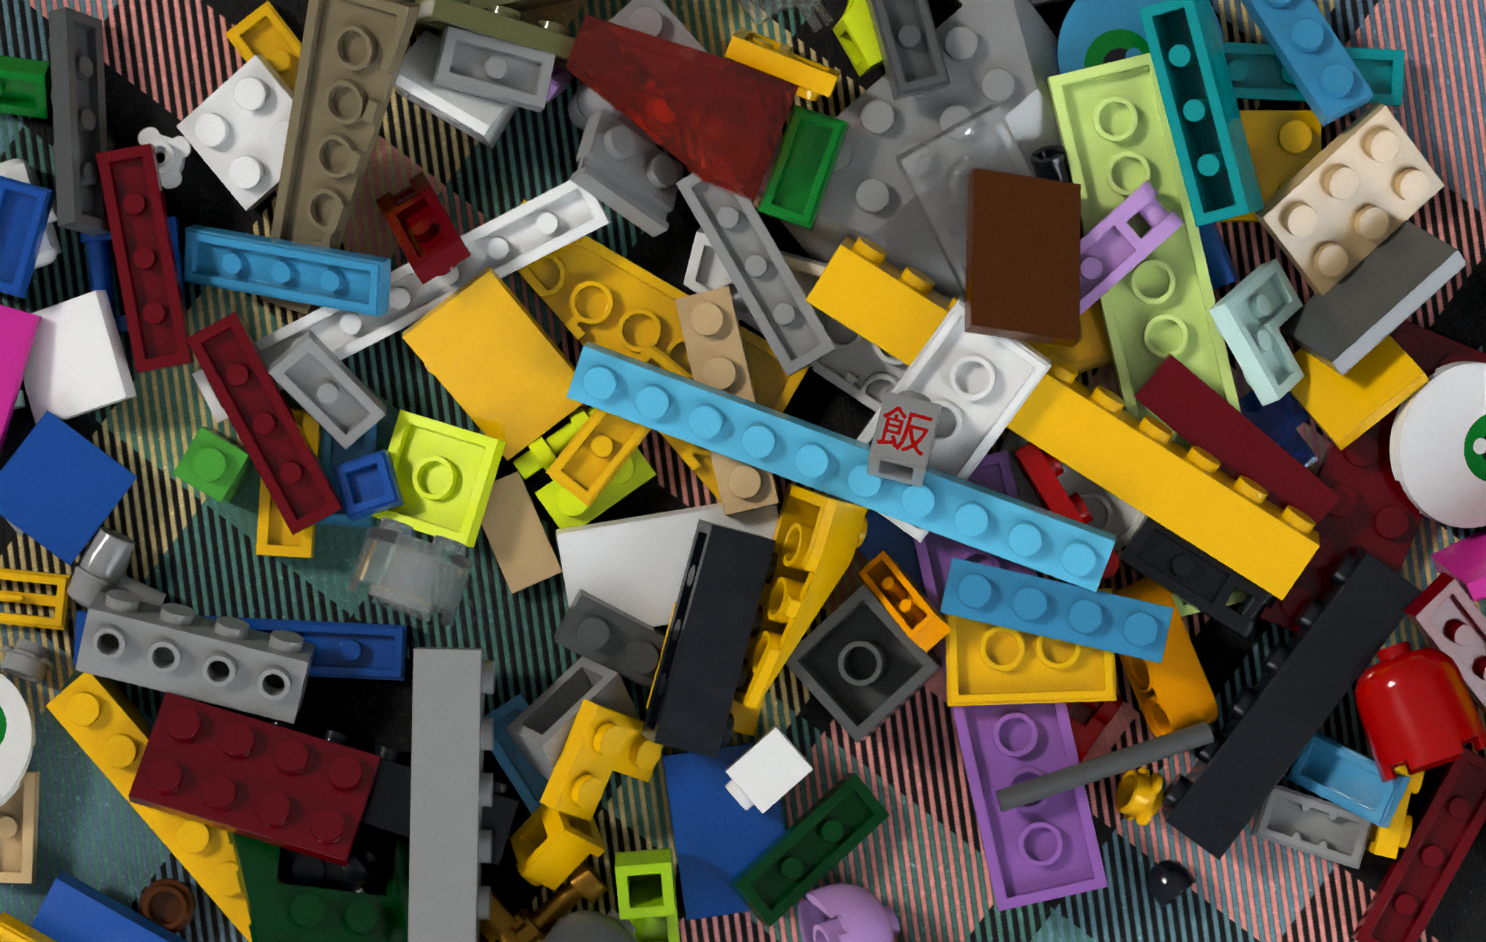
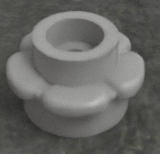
M18 638L15 647L5 645L1 649L5 656L0 669L25 681L42 684L47 670L50 671L54 668V664L46 659L49 650L32 641Z

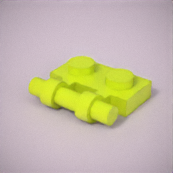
M582 407L578 408L568 416L571 420L546 439L540 436L529 444L530 450L513 461L523 478L526 480L541 468L547 471L596 408L589 407L585 411ZM637 447L590 507L552 477L553 481L535 494L560 529L581 526L593 521L657 474Z

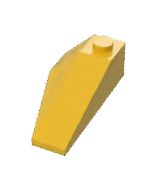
M788 483L772 538L776 541L773 551H776L778 554L776 571L769 584L764 583L759 605L763 607L761 627L758 634L754 638L750 637L744 657L749 663L747 679L742 690L739 692L735 691L733 700L746 707L756 709L852 562L855 550L862 545L868 526L865 517L867 508L830 494Z

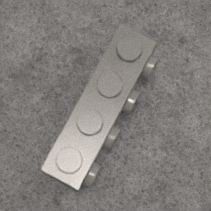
M113 589L107 591V593L99 591L88 608L75 670L294 724L302 706L316 645L304 642L302 636L291 631L274 630L271 633L250 629L247 622L238 618L222 616L214 620L195 615V611L192 608L182 604L165 603L162 606L140 601V597L135 593Z

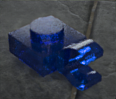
M1254 390L1238 400L1241 413L1307 468L1318 460L1296 429V427L1309 418L1290 391L1280 400L1262 406Z

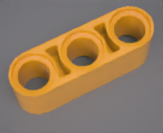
M1146 577L1113 591L1112 594L1173 608L1161 663L1118 654L1144 718L1154 736L1159 737L1207 721L1208 724L1215 722L1218 716L1215 697L1171 593Z

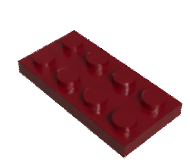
M166 692L128 796L130 802L346 867L381 764V756Z

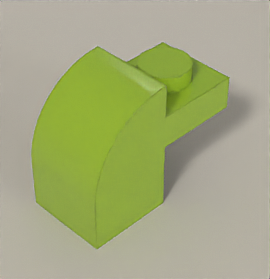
M672 848L616 852L615 874L620 920L628 919L636 928L634 936L639 942H680Z

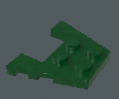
M227 831L230 845L233 844L239 870L236 873L240 891L244 892L251 920L249 929L252 942H407L410 841L395 840L390 844L387 894L382 896L279 883L277 878L280 847Z

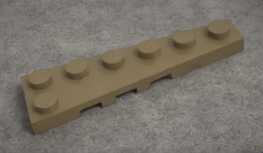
M309 0L271 238L340 249L419 14V4L405 0ZM262 295L260 297V300L305 315L320 308V306Z

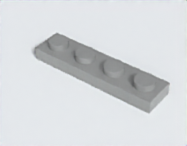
M725 155L676 182L787 377L792 376L835 351L837 348L812 305L805 301L807 297Z

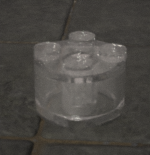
M385 517L381 518L379 527H368L346 591L358 597L361 587L369 590L368 594L373 596L371 603L430 622L433 612L443 614L441 619L442 625L452 627L474 564L473 561L465 557L467 546L439 535H435L432 543L415 538V534L412 533L413 527Z

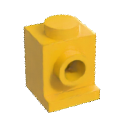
M541 804L510 837L517 859L516 867L521 876L534 886L544 885L554 891L590 854L599 858L605 852L594 817H592L590 822L554 810L544 804Z

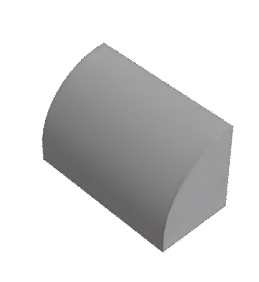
M583 656L506 727L519 751L548 781L583 699L640 719L619 673Z

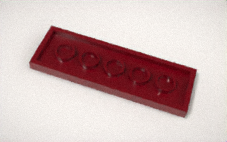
M1404 320L1389 334L1425 372L1427 378L1435 373V369L1453 362L1475 361L1486 363L1485 353L1407 320ZM1400 405L1342 451L1332 440L1330 441L1316 476L1341 498L1314 528V530L1319 532L1320 547L1285 598L1283 600L1277 598L1271 609L1265 607L1259 618L1295 633L1299 626L1294 622L1300 610L1313 596L1319 600L1333 583L1328 579V576L1334 565L1346 552L1354 555L1360 546L1399 573L1423 516L1419 513L1420 510L1409 500L1400 482L1395 480L1392 472L1389 450L1390 435L1394 418Z

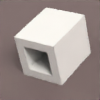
M775 724L726 767L725 772L732 780L725 787L746 811L755 805L763 814L810 773L813 767Z

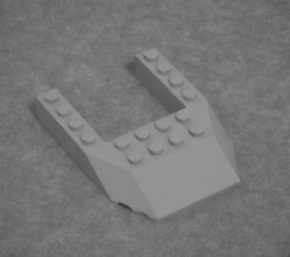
M632 0L607 22L609 32L629 55L637 58L636 63L652 81L654 80L659 85L666 97L719 157L725 155L736 176L761 203L783 137L662 0ZM946 0L955 13L936 29L951 84L945 88L894 100L887 74H884L836 117L848 122L849 127L814 229L810 230L773 217L808 258L829 263L846 236L855 241L859 236H863L882 247L887 252L885 260L902 271L905 270L906 266H910L931 278L935 282L932 289L937 293L950 298L962 296L965 299L969 173L974 168L1036 177L1034 167L1030 161L1032 153L1045 146H1062L1047 82L1048 77L1060 75L1057 61L1058 39L1029 0Z

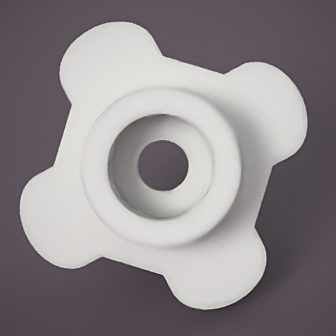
M154 127L143 129L138 135L140 145L151 143L155 146L156 155L158 153L165 155L164 162L158 163L162 186L166 189L176 188L182 182L181 172L185 166V158L191 153L189 141L183 136L170 138L160 135L159 131Z

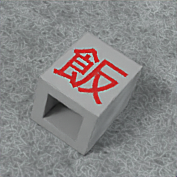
M886 391L869 452L867 474L922 487L938 428L941 404L933 403L927 396L914 391H902L899 394Z

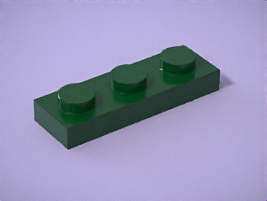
M848 773L739 873L729 885L763 925L770 927L889 816V813L856 773Z

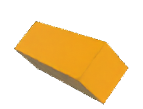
M884 550L858 573L907 636L926 653L952 630L901 565Z

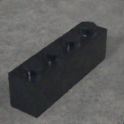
M698 520L641 735L657 744L715 758L718 757L720 746H725L728 743L734 726V715L730 713L735 691L739 692L742 690L748 675L749 663L747 659H744L750 637L754 638L758 634L763 619V607L759 605L764 583L769 584L777 567L778 554L776 551H773L775 540L709 521Z

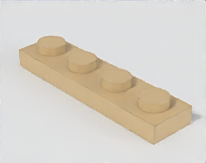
M722 287L675 299L693 380L758 404L731 287ZM710 450L725 516L781 504L773 473Z

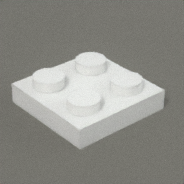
M254 55L176 126L245 211L256 208L279 187L294 94L263 55Z

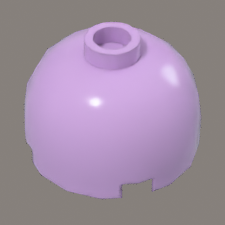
M847 883L827 885L807 892L804 895L807 899L800 901L798 905L799 928L803 942H895V938L900 934L899 923L892 908L888 905L883 906L874 894L858 885Z

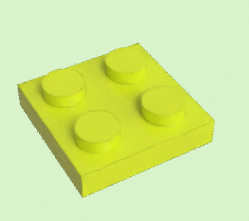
M400 409L388 451L392 458L404 505L370 516L474 548L506 442Z

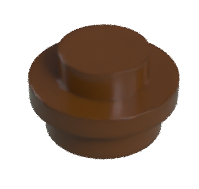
M173 878L160 879L150 884L142 893L139 902V911L142 916L172 933L179 932L191 922L196 908L195 898L190 888L185 883Z

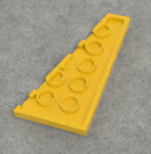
M524 199V200L522 201L521 205L524 204V203H526V202H528V201H526V200ZM586 235L517 270L583 346L589 341L636 359L650 342L692 375L675 299L689 296L688 294ZM740 325L757 402L760 405L783 413L810 366L787 377L767 340ZM659 432L721 502L710 450Z

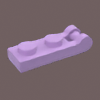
M1148 180L1135 189L1080 239V315L1184 223L1174 210L1168 213L1155 198L1158 191ZM1137 212L1152 227L1141 238L1127 223Z

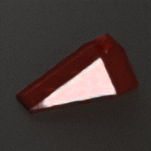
M589 15L585 16L566 64V69L616 111L622 112L645 131L651 140L660 147L663 146L686 165L687 169L701 181L754 201L799 87L750 66Z

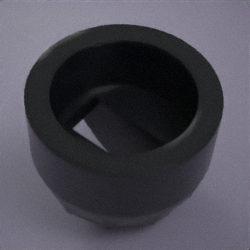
M1170 859L1161 861L1158 866L1152 867L1148 875V887L1152 896L1162 908L1197 882L1184 865L1179 861Z

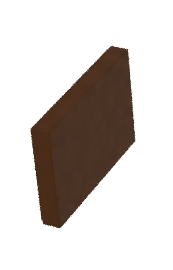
M974 168L969 173L967 189L965 332L1071 348L1079 342L1081 184Z

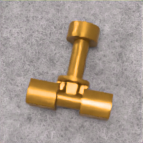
M584 860L567 877L569 881L532 914L524 908H521L514 914L491 889L490 920L481 919L480 931L490 942H495L496 940H499V942H542L547 935L546 930L583 897L593 904L609 888L599 874Z

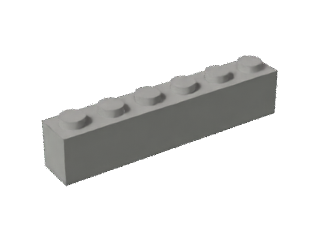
M417 647L413 649L408 942H480L481 919L490 920L491 886L481 885L482 863H491L492 829H482L483 807H492L493 773H483L484 750H493L494 717L484 716L485 694H494L496 671L495 660H485L486 648Z

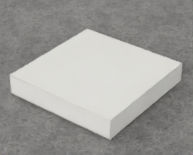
M95 290L31 313L41 316L23 382L35 424L39 422L47 410L64 421L137 396L106 290Z

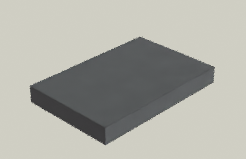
M1406 220L1327 294L1322 296L1316 293L1279 328L1288 340L1342 376L1464 268L1467 262L1456 248Z

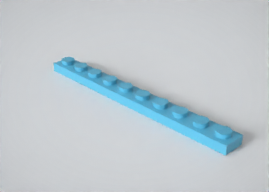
M589 341L583 346L567 394V398L1093 592H1096L1116 542V535L929 466L927 467L922 487L867 474L871 448L869 444Z

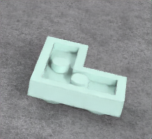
M1277 258L1259 265L1208 310L1216 323L1218 333L1227 342L1243 371L1247 384L1254 390L1262 406L1280 400L1305 376L1278 329L1303 304Z

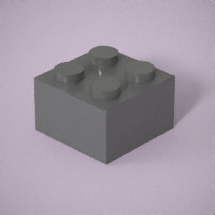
M867 584L860 586L803 639L785 663L857 743L867 739L942 669V663L937 654L932 649L926 653L915 644Z

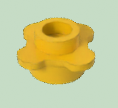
M1141 767L1138 771H1127L1121 778L1116 790L1115 807L1117 811L1123 813L1124 818L1132 821L1136 818L1138 825H1147L1162 804L1164 795L1162 775L1156 772L1150 775L1149 769Z

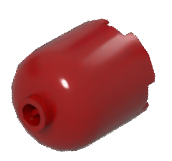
M1404 641L1376 652L1380 662L1363 672L1357 680L1354 693L1356 705L1382 783L1397 779L1394 769L1406 765L1410 776L1462 758L1461 753L1465 752L1462 746L1464 744L1472 742L1476 751L1486 748V731L1461 672L1452 657L1441 650L1433 648L1412 650L1409 641Z

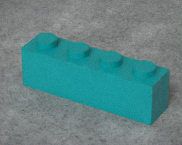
M1166 0L1139 8L1196 227L1265 209L1210 0Z

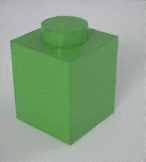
M201 426L173 475L218 502L231 504L254 463L244 447L212 428Z

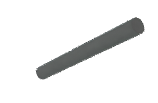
M1204 721L997 790L995 795L1000 810L1005 812L1214 742L1212 730L1208 722Z

